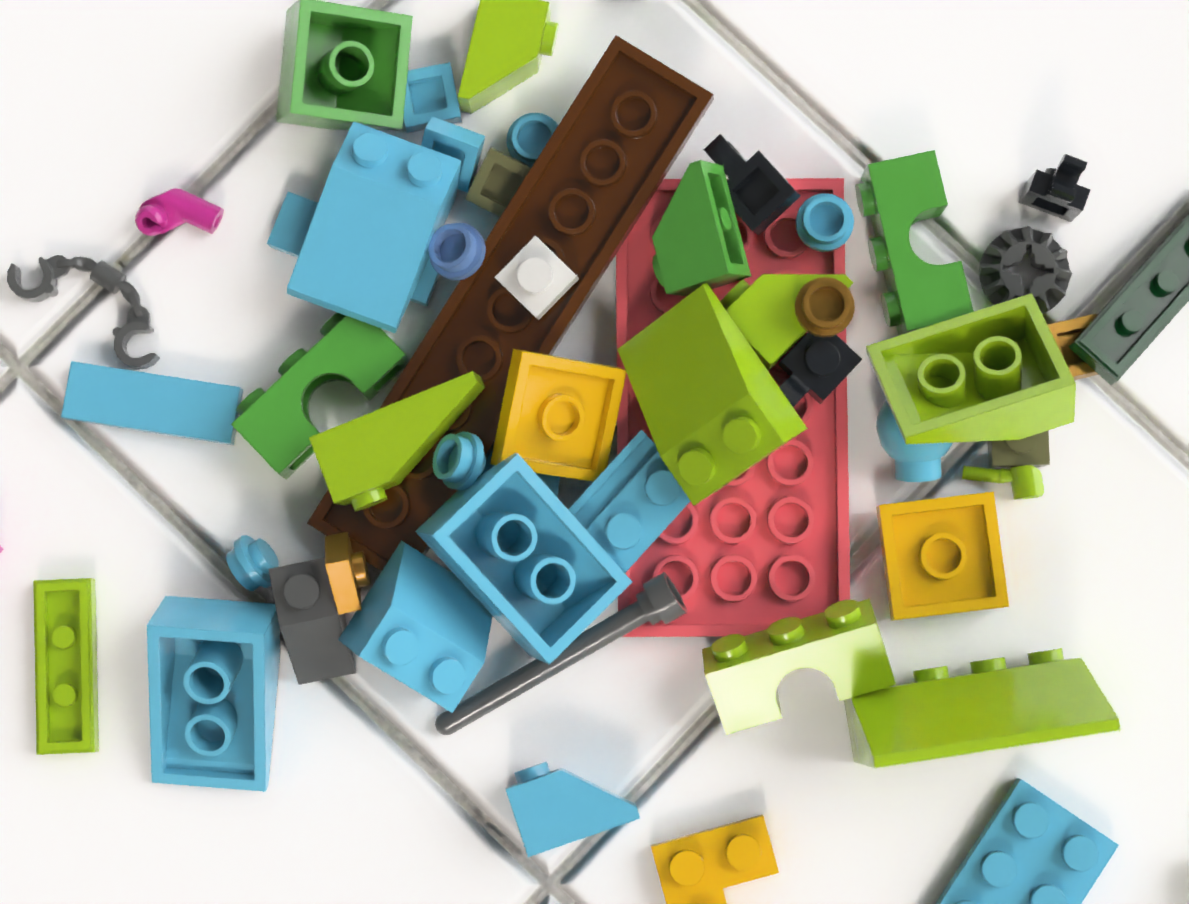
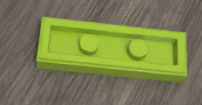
M95 579L33 580L36 755L99 752Z

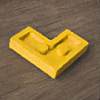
M762 814L650 845L666 904H727L723 888L779 873Z

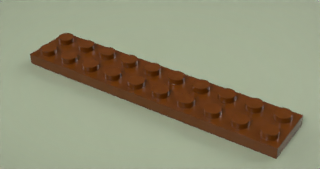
M615 35L485 240L486 253L480 268L470 277L460 280L380 408L472 371L481 376L485 389L399 485L385 490L387 500L372 507L354 511L352 504L347 506L334 504L328 489L307 524L326 536L348 532L353 553L363 551L366 562L381 572L401 540L426 556L430 547L415 531L458 491L448 488L443 480L437 478L434 474L433 456L438 443L448 434L469 432L481 439L486 459L488 458L494 447L513 349L553 355L714 100L713 93ZM535 235L579 278L539 320L495 278Z

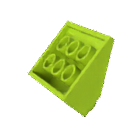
M1062 648L1027 653L1029 664L1007 668L1005 657L970 662L972 673L949 677L948 666L913 671L914 682L889 686L844 700L853 760L856 763L875 769L1121 731L1118 715L1083 659H1064Z

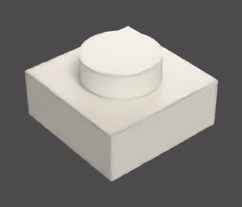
M536 235L495 276L538 320L579 280L577 275Z

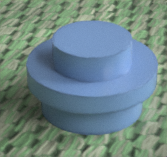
M452 223L440 227L433 234L429 244V257L432 267L437 273L449 280H463L473 275L483 263L486 253V245L482 235L474 227L466 223Z

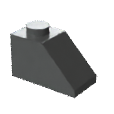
M325 557L268 569L279 627L298 684L302 685L355 674L356 668L353 652L338 640L346 628L347 622L345 614L338 615L325 566Z

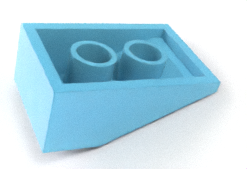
M353 121L330 169L288 283L287 294L396 333L430 258L429 244L436 230L444 226L457 198L461 160Z
M165 596L147 624L152 783L266 792L269 786L280 663V627L275 604Z

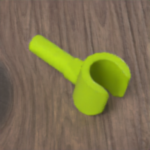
M963 465L962 480L998 484L1011 482L1013 500L1038 498L1044 494L1042 473L1032 465L1018 466L1010 469Z

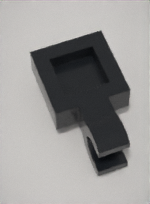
M721 134L703 149L716 164L723 165L725 174L729 178L727 183L734 210L757 235H760L801 196L759 150L746 161L740 152Z
M1065 153L1057 169L1047 168L1045 172L1036 169L1026 181L1018 203L1072 222L1084 210L1091 189L1077 184L1088 162Z
M807 333L778 364L790 376L779 388L793 408L807 393L821 404L861 362L862 358L837 335L818 337Z

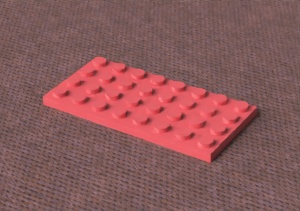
M785 178L801 196L760 235L754 233L735 212L751 277L744 280L750 286L762 274H845V244L833 251H816L802 242L796 230L797 213L801 205L808 198L817 194L828 193L844 200V178ZM664 179L616 254V367L622 369L625 368L617 349L687 297L666 294L665 288L658 282L653 269V256L656 252L652 236L681 179ZM741 280L714 288L712 291L721 301ZM846 328L841 333L837 334V336L845 343ZM792 348L768 371L779 387L790 376L778 364ZM627 373L617 417V455L640 430L646 433L654 442ZM847 377L821 404L807 393L794 406V409L808 429L698 504L693 506L690 501L625 574L632 583L618 596V611L637 601L636 594L644 590L643 584L665 572L682 597L687 613L668 624L660 621L652 625L648 621L622 637H724L731 634L746 636L766 630L772 623L787 617L806 618L824 612L827 607L836 602L850 600Z

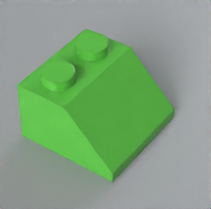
M297 0L286 10L276 122L329 130H349L354 121L376 130H402L413 16L319 0Z

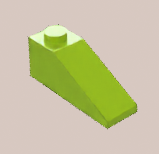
M474 371L309 437L334 504L344 506L352 504L354 511H360L387 500L385 490L399 485L485 389L481 376Z

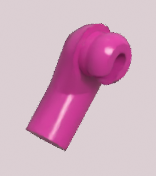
M174 188L143 202L135 214V223L139 231L148 236L166 233L185 223L213 234L222 220L224 209L185 190Z

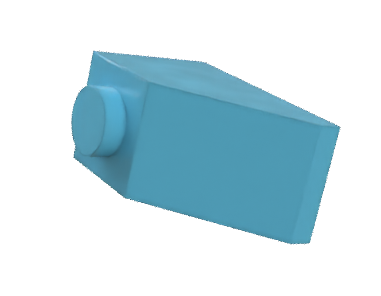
M547 761L515 772L514 775L517 783L505 789L528 857L640 819L635 803L564 768L550 772Z

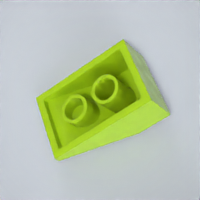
M708 283L701 285L617 349L658 453L693 506L729 484L808 429Z
M1032 293L866 346L867 355L905 444L1020 440L1075 421L1076 382Z

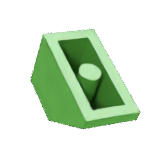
M703 160L689 163L652 236L656 252L653 256L655 276L658 282L665 288L666 294L688 296L705 283H708L710 288L714 289L751 277L723 165Z

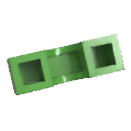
M935 150L867 164L861 176L862 183L855 185V192L861 216H870L875 237L868 239V248L874 271H883L888 292L881 294V304L887 326H896L899 336L974 312L962 261L943 265L929 264L921 260L914 253L909 241V231L913 224L940 217L948 206Z
M335 313L320 329V333L324 336L308 352L303 348L295 351L279 367L278 372L281 377L267 391H264L261 387L257 388L236 408V412L240 416L231 425L286 480L314 454L309 437L321 432L313 425L310 419L309 402L317 388L330 381H345L355 386L370 401L408 364L409 359L407 355L381 328L340 313Z

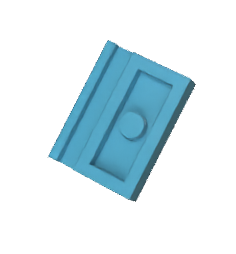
M640 430L568 510L622 571L626 573L688 505L690 500L661 459L655 443L646 433Z

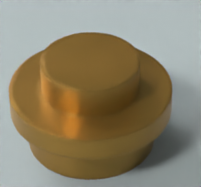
M820 277L806 283L799 291L795 301V315L799 324L808 333L818 337H831L841 333L851 322L855 311L854 298L848 287L839 280L830 277Z

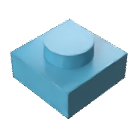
M450 62L408 70L403 117L407 133L425 130L432 116L452 124L462 122Z
M432 116L425 127L421 146L461 160L458 189L464 192L469 191L475 179L485 136Z

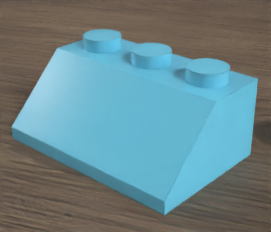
M518 453L512 454L477 477L469 488L453 494L415 531L530 657L547 664H551L632 583L630 578Z

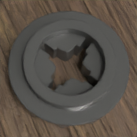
M1030 226L1006 230L987 246L982 255L979 266V278L983 292L993 305L1024 296L1025 285H1022L1021 276L1012 274L1011 271H1002V269L1018 266L1026 250H1028L1031 266L1048 272L1042 276L1034 277L1026 289V295L1033 294L1041 313L1044 314L1053 309L1066 295L1069 281L1073 274L1070 271L1067 259L1068 250L1063 249L1054 240L1052 233H1043L1032 229Z

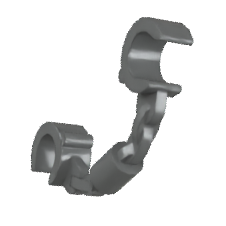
M55 255L46 260L39 257V264L43 271V281L37 288L25 290L21 284V269L14 263L10 264L7 271L8 285L17 296L29 302H41L50 296L56 297L59 293L56 288L57 279L67 275L70 269L73 268L82 272H91L90 280L113 294L121 291L123 297L132 305V308L128 312L127 324L123 325L122 328L115 327L112 331L115 336L114 350L117 357L124 364L134 369H147L154 366L160 360V356L156 353H149L140 358H133L128 354L127 344L129 339L136 334L152 333L154 328L150 326L149 311L140 304L141 299L138 291L132 284L126 281L127 276L103 260L97 263L87 257L79 256L67 259L62 255Z

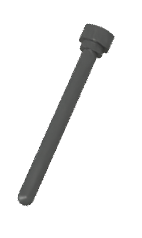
M665 572L643 584L644 590L636 594V602L582 632L551 664L535 659L457 705L453 713L448 710L441 713L435 721L437 731L442 735H451L648 621L652 625L660 621L668 624L686 614V606L677 588Z

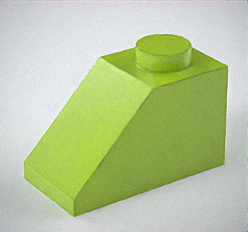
M480 0L458 93L461 112L473 114L537 74L543 55L553 56L559 23L551 22L550 2L542 0Z
M762 274L751 286L742 279L720 302L769 371L807 333L799 324L795 315V301L801 288L813 279L830 277L839 280L850 289L854 282L847 275Z

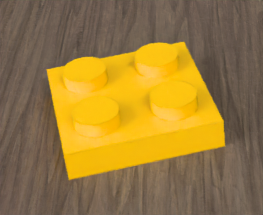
M513 349L490 464L496 466L512 454L518 453L535 473L594 482L608 466L626 370L615 366Z
M994 492L876 506L891 621L1009 607Z

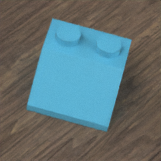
M401 540L362 601V610L355 612L338 640L360 658L453 713L485 662L493 616L455 574Z

